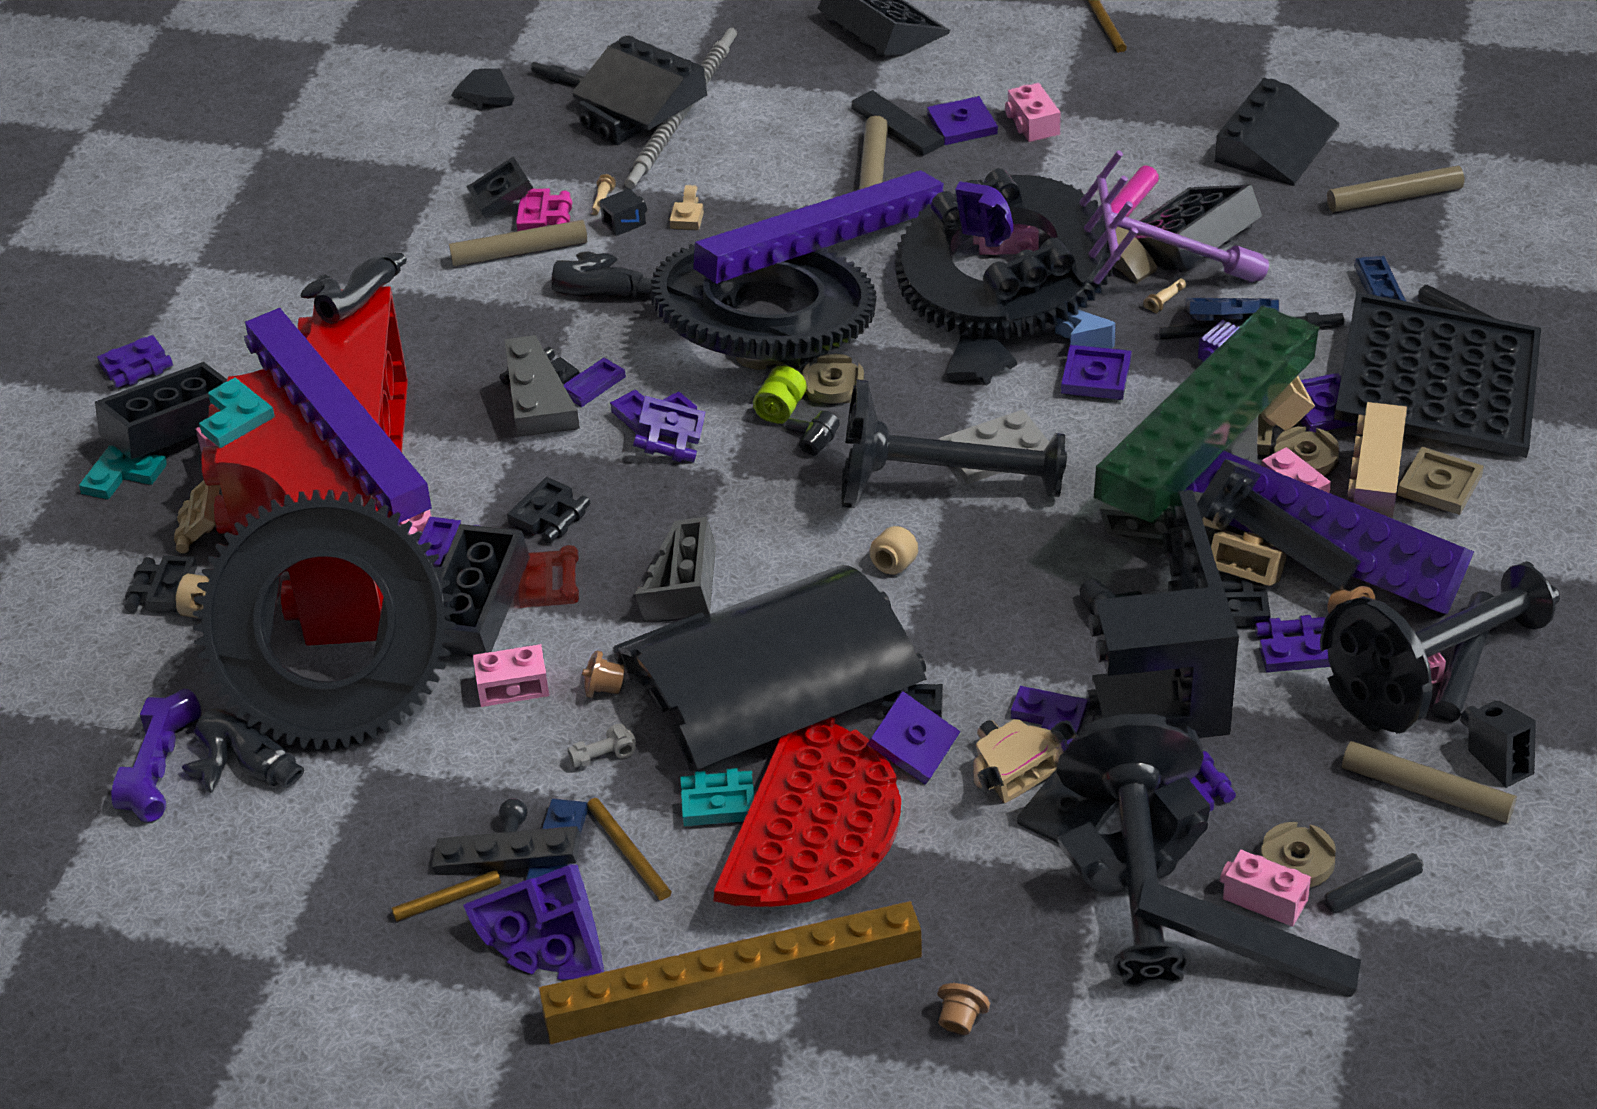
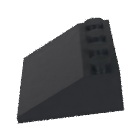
M820 0L817 8L826 15L828 21L842 25L843 31L857 35L861 43L876 48L875 52L884 57H891V55L903 56L950 33V29L905 0Z
M627 35L619 38L618 41L606 48L574 89L572 95L580 101H585L596 108L650 130L707 96L704 66L694 63L689 59L682 58L672 52L665 51Z
M1263 77L1216 135L1215 163L1294 186L1337 130L1339 122L1291 85L1279 82L1276 79Z
M1251 184L1187 188L1141 219L1140 222L1217 248L1220 245L1233 241V236L1237 233L1250 229L1253 226L1252 223L1262 217ZM1138 233L1135 236L1147 250L1155 264L1165 270L1178 269L1179 272H1185L1194 268L1198 260L1206 258L1205 256Z

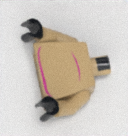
M1013 719L1002 727H999L994 721L988 720L981 724L977 731L981 740L976 744L978 756L973 761L974 783L978 788L983 789L985 794L994 788L1005 804L1050 777L1056 770L1055 758L1058 745L1064 739H1074L1078 735L1068 720L1057 723L1051 730L1032 725L1027 726L1019 719Z

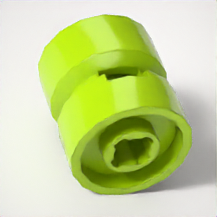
M783 365L773 368L753 399V408L756 413L768 422L777 424L786 422L807 389L804 377L792 367Z

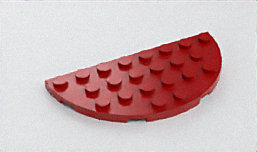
M834 717L781 736L716 884L713 902L736 907L794 905L825 898L851 886L870 873L890 850L900 824L901 795L896 784V774L886 757L867 745L869 739L858 730L854 729L850 732L844 727L835 724Z

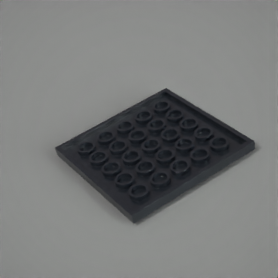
M1356 292L1334 419L1358 424L1359 415H1366L1367 402L1407 407L1404 426L1405 434L1527 458L1530 449L1541 328Z

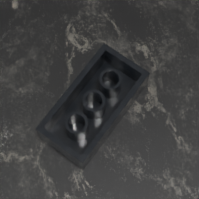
M203 361L95 401L98 432L131 460L142 458L146 454L158 449L170 447L174 443L189 437H196L195 428L200 427L199 423L209 418V406L212 403H210L208 392L227 382V378Z
M459 525L442 564L446 571L439 576L440 580H450L451 583L442 589L443 593L453 594L454 596L453 599L445 602V606L455 608V613L446 616V620L454 622L455 627L445 630V633L454 637V641L443 643V646L451 651V655L473 657V655L492 652L530 558L521 530Z

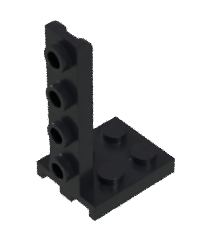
M1225 459L1197 502L1204 526L1225 531L1234 518L1335 587L1343 590L1362 561L1254 491L1253 487L1261 474L1250 467Z

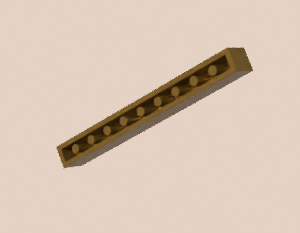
M908 901L541 986L538 988L550 1045L921 958V927L912 903Z

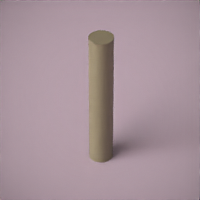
M872 116L865 123L859 190L883 182L888 124L880 116Z
M1457 165L1330 189L1327 192V202L1329 208L1334 213L1460 189L1464 186V173L1462 168Z
M584 220L449 243V250L454 267L587 243L588 239Z
M1353 741L1349 743L1342 762L1343 769L1507 824L1512 816L1517 800L1516 795Z

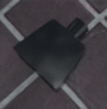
M1493 701L1480 708L1469 706L1462 712L1460 721L1468 728L1469 752L1505 788L1535 774L1536 721L1533 718L1501 701Z

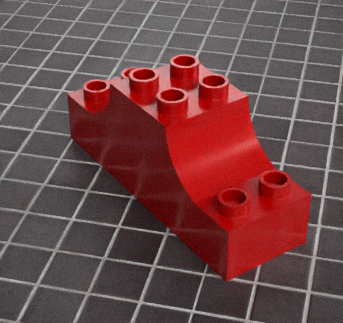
M391 286L379 288L361 309L335 324H329L322 320L314 306L312 317H299L298 330L402 452L408 377ZM261 369L247 374L228 376L227 381L237 378L271 405L275 417L222 448L218 446L203 447L201 461L205 485H220L222 495H216L214 501V518L218 534L230 532L238 535L234 524L240 522L248 526L246 514L251 513L260 518L259 506L263 505L271 512V500L277 499L284 506L285 495L290 494L294 501L298 502V495L301 491H305L309 500L312 498L313 490H319L323 499H325L328 490H334L336 500L339 499L343 491H347L350 502L354 500L357 494L362 495L364 506L371 498L374 499L371 495H365L356 476L351 477L348 474L344 461L341 458H335L327 440L322 441L317 435L314 424L305 421L300 407L297 404L292 405L284 387L279 388L276 385L270 370L265 371ZM213 404L209 406V417L220 411ZM321 556L303 560L285 571L289 572L290 580H284L281 585L283 616L286 621L300 620L306 646L376 641L383 595L376 582L363 569L344 559Z

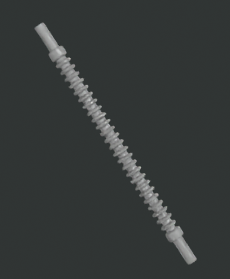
M729 28L722 39L713 45L707 57L701 63L705 69L706 85L730 51L729 46L737 36V31L733 28ZM693 105L660 123V126L651 136L645 148L642 149L639 157L634 161V168L624 182L627 188L633 189L642 175L650 171L652 165Z

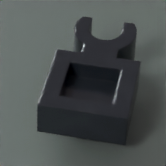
M914 684L908 687V691H903L942 718L943 684ZM901 690L883 696L884 701H892L882 702L883 715H887L902 693Z

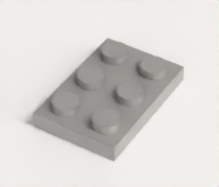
M1023 409L939 438V440L1040 451H1044L1049 443L1048 439ZM955 467L967 484L1002 473Z

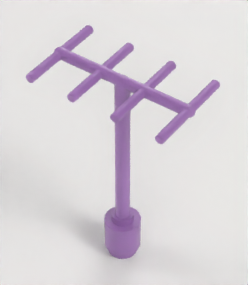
M1119 150L1116 151L1102 172L1097 175V179L1080 201V205L1085 207L1096 191L1099 190L1101 205L1085 225L1084 230L1090 232L1103 215L1106 230L1090 250L1089 256L1095 258L1107 240L1111 256L1093 279L1096 284L1103 280L1115 262L1120 259L1121 254L1137 233L1222 262L1225 273L1250 282L1263 280L1268 272V259L1255 251L1237 245L1224 251L1126 217L1133 207L1130 201L1125 203L1118 214L1112 212V201L1128 181L1126 176H1121L1108 194L1106 178L1123 156V153ZM1117 227L1129 230L1119 246L1115 231Z

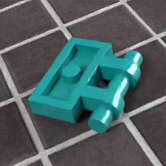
M737 768L727 769V773L706 774L705 771H697L693 776H681L684 827L742 822L745 820L754 800L752 770L738 772Z

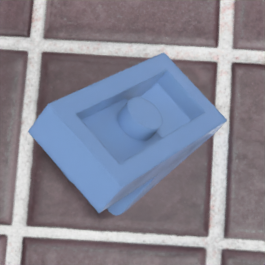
M1078 310L1079 314L1077 315L1068 312L1069 320L1067 321L1057 318L1058 325L1055 326V333L1070 338V345L1109 349L1115 346V322L1081 310Z

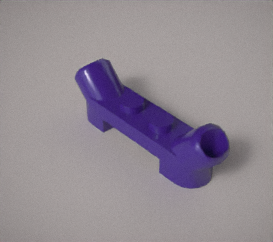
M183 688L166 698L148 697L140 713L146 735L134 766L118 768L111 792L114 809L132 810L140 821L144 823L153 822L164 814L167 808L166 800L156 787L157 780L165 774V759L168 752L174 750L176 731L199 719L202 713L200 703L191 690Z

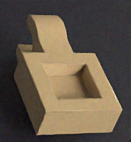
M685 185L683 203L674 202L670 218L671 229L699 230L704 211L703 204H699L698 197H696L697 186Z

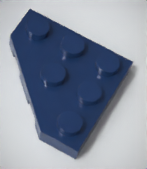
M1185 298V310L1192 314L1195 320H1214V314L1222 315L1225 319H1243L1244 313H1253V317L1270 318L1272 312H1279V299Z

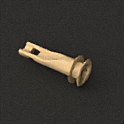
M607 174L599 176L597 180V198L593 204L591 215H598L600 211L599 200L606 198L608 192L614 190L616 181L612 176Z
M1180 278L1170 287L1156 295H1148L1143 301L1144 307L1154 313H1158L1159 310L1163 309L1165 302L1186 287L1185 281Z

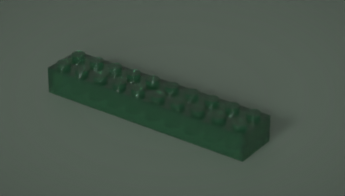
M1261 306L1096 465L1093 498L1152 523L1169 506L1170 494L1184 491L1315 358L1319 327L1307 323L1303 319L1278 312L1274 308Z

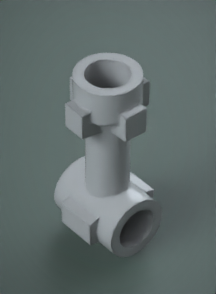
M615 724L607 730V739L585 745L584 741L574 743L572 747L567 748L572 766L576 768L591 765V758L612 751L615 752L618 758L631 756L636 749V741L631 730H627L623 724Z

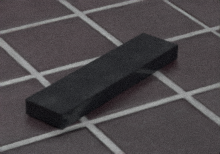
M873 90L851 100L853 110L866 119L872 116L883 117L888 124L887 133L922 156L944 146V137Z

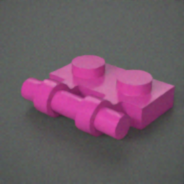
M550 188L530 190L525 197L520 199L516 222L517 231L570 222L569 212L572 209L573 202L570 198V193L563 190L559 195H551Z

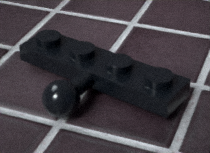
M509 798L499 808V817L504 823L502 833L437 838L432 868L435 875H450L577 864L581 835L577 826L517 831L518 826L526 820L528 809L522 800Z

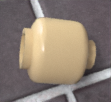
M899 526L889 527L872 541L869 549L870 558L878 570L885 574L895 575L905 570L916 559L918 543L909 530Z

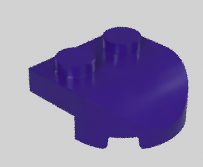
M959 181L955 192L962 233L984 237L986 247L1000 246L1003 241L1010 238L1014 231L1011 212L1005 198L993 187Z

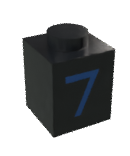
M630 188L599 200L602 223L615 236L646 224V203L642 197H638Z

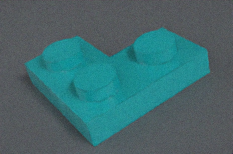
M233 378L208 392L210 403L220 411L200 422L199 425L201 433L219 448H222L273 419L275 415L271 405L237 378Z
M109 445L79 484L81 494L109 500L124 479L152 485L167 466L165 456L148 453L142 458L131 460L115 446Z

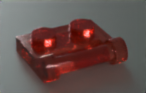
M566 545L561 547L559 551L529 553L530 558L519 583L520 608L577 603L579 601V589L576 586V563L579 560L578 549L575 546ZM553 566H562L563 586L558 590H553Z

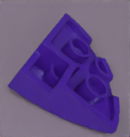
M578 865L565 866L463 904L470 922L487 945L493 946L507 958L509 964L530 974H534L537 969L554 971L558 973L557 979L559 980L576 979L604 972L598 934Z

